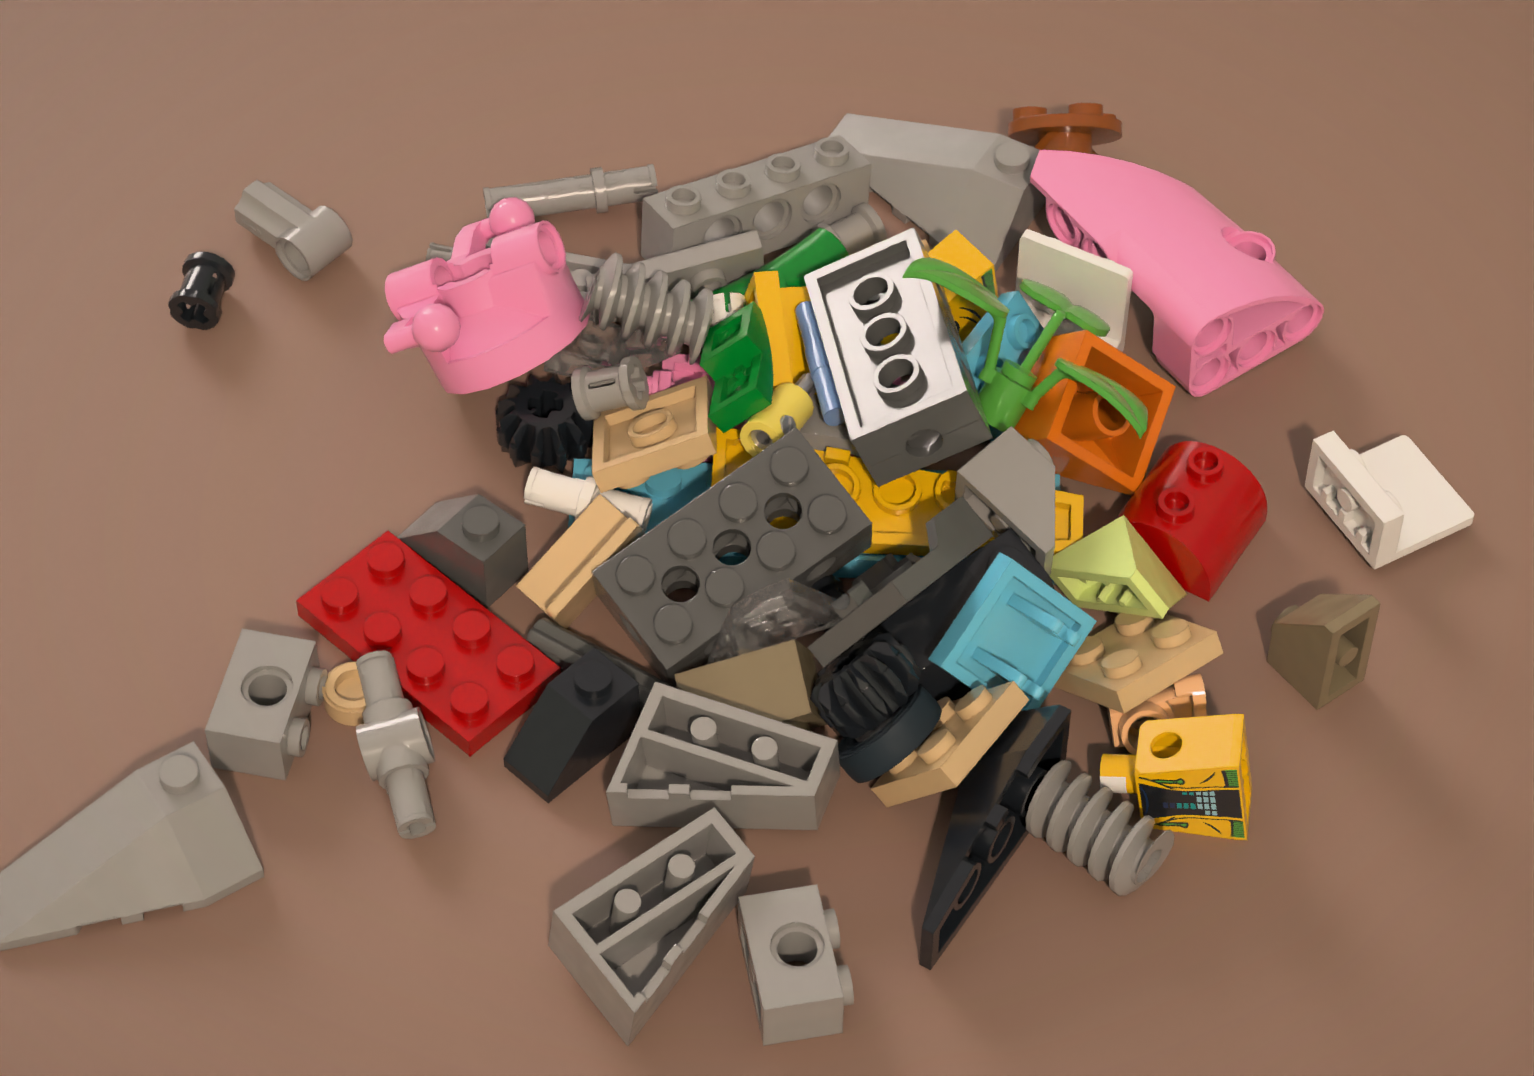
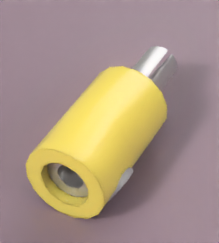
M810 373L803 374L795 384L783 383L778 385L773 391L772 404L753 415L742 427L740 440L745 450L751 456H756L795 427L800 430L813 415L814 406L811 397L816 392Z

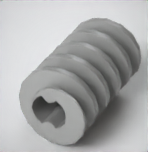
M613 253L596 272L582 306L579 321L582 322L595 308L599 310V329L605 331L616 317L622 319L621 338L627 340L639 326L643 327L644 347L650 349L661 335L666 336V355L673 357L683 344L689 345V364L693 365L700 354L714 313L712 290L702 289L690 301L691 285L689 281L680 280L668 292L667 272L660 270L648 283H645L646 267L644 263L639 261L634 263L623 274V257L619 253Z
M1061 760L1052 766L1037 787L1028 807L1026 830L1035 838L1046 837V843L1053 851H1067V858L1076 867L1088 865V873L1092 878L1097 881L1109 879L1110 889L1118 896H1126L1137 890L1159 869L1174 844L1175 835L1169 829L1164 831L1155 841L1151 840L1150 835L1155 824L1154 818L1150 815L1144 816L1132 827L1129 825L1134 810L1131 802H1122L1113 812H1110L1108 807L1112 800L1113 791L1106 786L1090 798L1087 794L1093 780L1092 776L1087 772L1081 773L1071 783H1068L1067 779L1072 764L1069 760Z

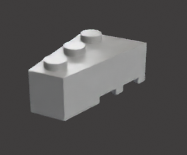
M655 682L606 791L612 825L684 827L715 807L731 828L818 830L840 777L838 740Z
M715 807L553 911L548 946L627 1046L630 1045L736 906L738 897L743 896L747 891L755 856Z

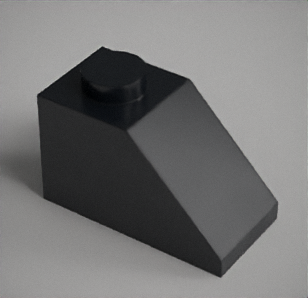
M595 647L547 684L505 755L504 767L547 803H550L631 737L640 716L639 683Z

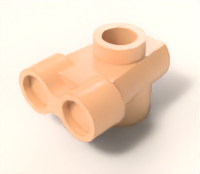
M1201 674L1185 676L1125 714L1107 707L1113 747H1125L1129 753L1136 755L1140 725L1148 720L1207 716L1206 695ZM1142 717H1147L1145 720L1136 721Z

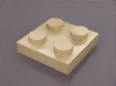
M707 375L649 395V401L645 409L632 411L628 406L601 412L599 418L593 420L592 475L601 493L618 487L621 489L637 487L646 482L650 476L673 468L690 469L704 462L708 456L717 454L716 425L708 417L713 388Z
M1120 613L1115 618V623L1093 636L1086 637L1054 687L1125 714L1222 655L1223 650L1215 630L1165 614L1163 619Z
M1014 681L990 689L980 685L972 689L964 697L953 701L949 697L938 700L937 702L942 709V713L932 732L902 762L884 773L871 787V790L886 807H891L957 787L1028 703L1029 698Z

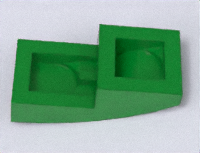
M754 301L711 327L702 350L700 366L715 381L708 417L723 433L772 404L773 361L770 341L762 311Z

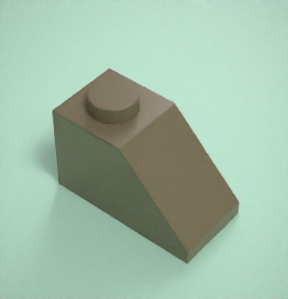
M1321 593L1300 607L1298 605L1288 607L1272 624L1267 662L1316 710L1320 709L1364 680L1381 603L1373 595Z
M795 639L674 674L677 687L686 692L810 732V729L827 725L818 714L819 709L810 700L815 681L818 679L813 653Z

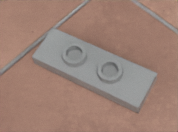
M757 230L639 261L644 263L646 267L645 283H648L658 271L662 270L667 272L668 292L680 280L684 279L690 282V299L695 298L702 289L717 290L764 266L763 247ZM634 263L624 265L623 274H625ZM595 274L585 277L587 293ZM594 308L591 314L595 325L599 324V310Z

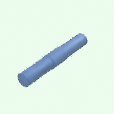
M805 301L796 307L795 314L805 348L807 364L811 379L815 385L824 422L829 426H838L845 422V418L811 301Z

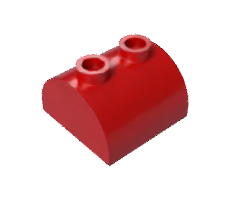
M1183 441L1169 446L1163 452L1114 520L1124 515L1185 591L1209 602L1266 521L1268 506L1260 483L1252 472L1239 460L1215 446L1195 441Z

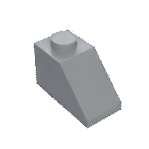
M1010 426L957 471L954 500L956 501L963 496L993 534L994 538L1012 528L1050 575L1055 548V466L1050 454L1039 442L1034 439L1026 440Z

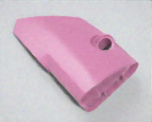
M1039 150L1030 175V182L1046 197V216L1054 235L1063 243L1099 257L1110 259L1133 271L1131 290L1151 309L1154 315L1152 352L1156 355L1157 362L1192 396L1202 397L1302 341L1320 323L1324 313L1323 305L1275 260V245L1271 239L1261 233L1242 230L1194 188L1159 171L1132 162L1080 152Z

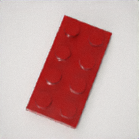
M388 530L296 600L298 616L354 662L370 652H390L394 658L404 699H408L412 703L413 708L419 707L424 719L470 757L535 705L547 684L561 674V667Z

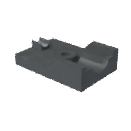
M963 496L926 523L930 549L927 555L920 558L911 552L898 562L892 553H889L852 581V588L847 591L849 596L845 593L830 604L842 620L808 646L809 650L823 667L993 537V534Z

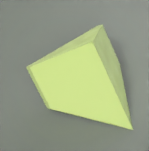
M1124 515L1053 555L1051 574L1049 576L1065 596L1079 608L1163 619L1167 611L1187 595Z

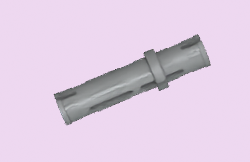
M647 164V166L608 172H603L602 167L590 168V174L495 188L485 187L483 188L487 218H489L494 204L509 197H517L526 201L533 209L535 217L595 208L598 214L608 212V206L642 202L643 198L658 193V189L655 187L658 185L654 165Z

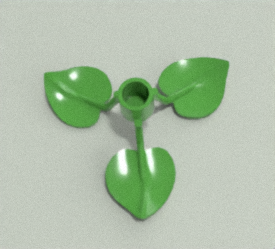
M925 257L914 260L907 267L903 274V279L919 278L939 284L984 309L993 317L994 324L985 365L978 375V378L985 382L978 394L989 425L1002 432L1006 431L1010 426L1015 428L1027 408L1033 411L1040 398L1059 381L1066 378L1083 383L1101 395L1129 421L1136 430L1139 439L1142 438L1148 424V409L1145 404L1123 385L1092 369L1079 366L1063 358H1058L1054 364L1057 369L1033 388L1037 376L1030 371L1062 321L1069 319L1082 329L1088 330L1096 336L1105 337L1110 331V326L1098 315L1082 306L1073 305L1068 297L1049 286L1029 279H1023L1019 286L1020 289L1031 298L1055 311V313L1021 365L1006 359L1001 368L996 367L1006 319L1010 310L984 285L966 272L947 262Z

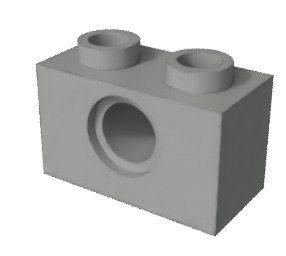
M248 629L241 630L205 728L212 768L280 780L287 779L294 756L303 757L307 749L310 735L308 716L312 705L320 706L323 702L322 686L325 687L328 673L327 669L320 668L316 641Z
M818 885L738 897V934L763 1046L843 1033L844 1006L854 1004L853 984L848 965H836L833 949L840 948L838 920L834 908L823 910ZM791 961H802L807 963V965L791 966L786 963Z

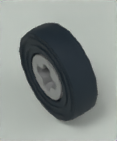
M919 684L917 691L908 697L907 704L895 711L892 718H888L880 723L875 730L867 731L858 738H842L838 744L840 766L857 783L869 782L883 775L910 755L932 732L942 713L938 702Z

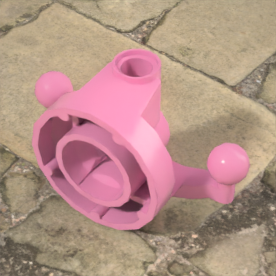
M517 197L502 199L494 204L489 218L464 226L455 238L450 260L445 261L442 258L436 257L393 272L387 276L385 281V294L388 305L396 319L399 320L393 323L384 335L386 349L391 354L409 348L420 347L440 385L447 393L468 394L489 389L530 371L569 345L587 326L590 317L589 313L582 322L579 321L584 299L566 264V253L560 234L549 221L542 220L535 223L533 209L526 201ZM494 238L491 243V248L486 249V244L489 241V239Z

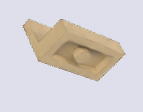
M599 494L516 587L558 625L567 629L597 596L592 571L643 536L645 532L631 517L627 518L606 498Z

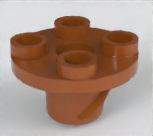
M1098 103L1071 104L1068 106V113L1047 114V109L1044 107L1026 106L1013 109V121L1008 124V137L1026 145L1035 146L1034 148L1039 150L1072 151L1098 155L1092 149V146L1111 143L1122 138V122L1116 119L1114 114L1103 113V105Z

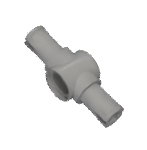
M388 651L370 652L361 656L356 661L366 703V709L362 713L364 724L356 726L358 744L372 781L378 780L379 785L386 789L399 836L405 839L422 837L431 833L436 828L425 779L429 775L427 764L435 762L433 745L419 707L413 708L412 703L408 699H404L392 654Z

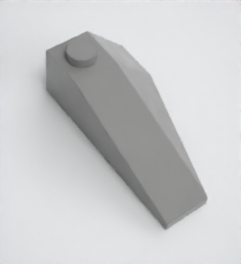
M847 113L829 136L841 135L871 163L869 192H876L890 203L894 216L904 224L909 221L914 222L929 234V243L933 247L953 231H959L994 264L995 273L1046 203V197L1030 182V175L1039 149L998 133Z
M194 741L135 770L0 872V951L77 935L84 925L121 918L122 925L143 921V913L177 905H182L183 911L207 907L264 877L260 861L224 784Z

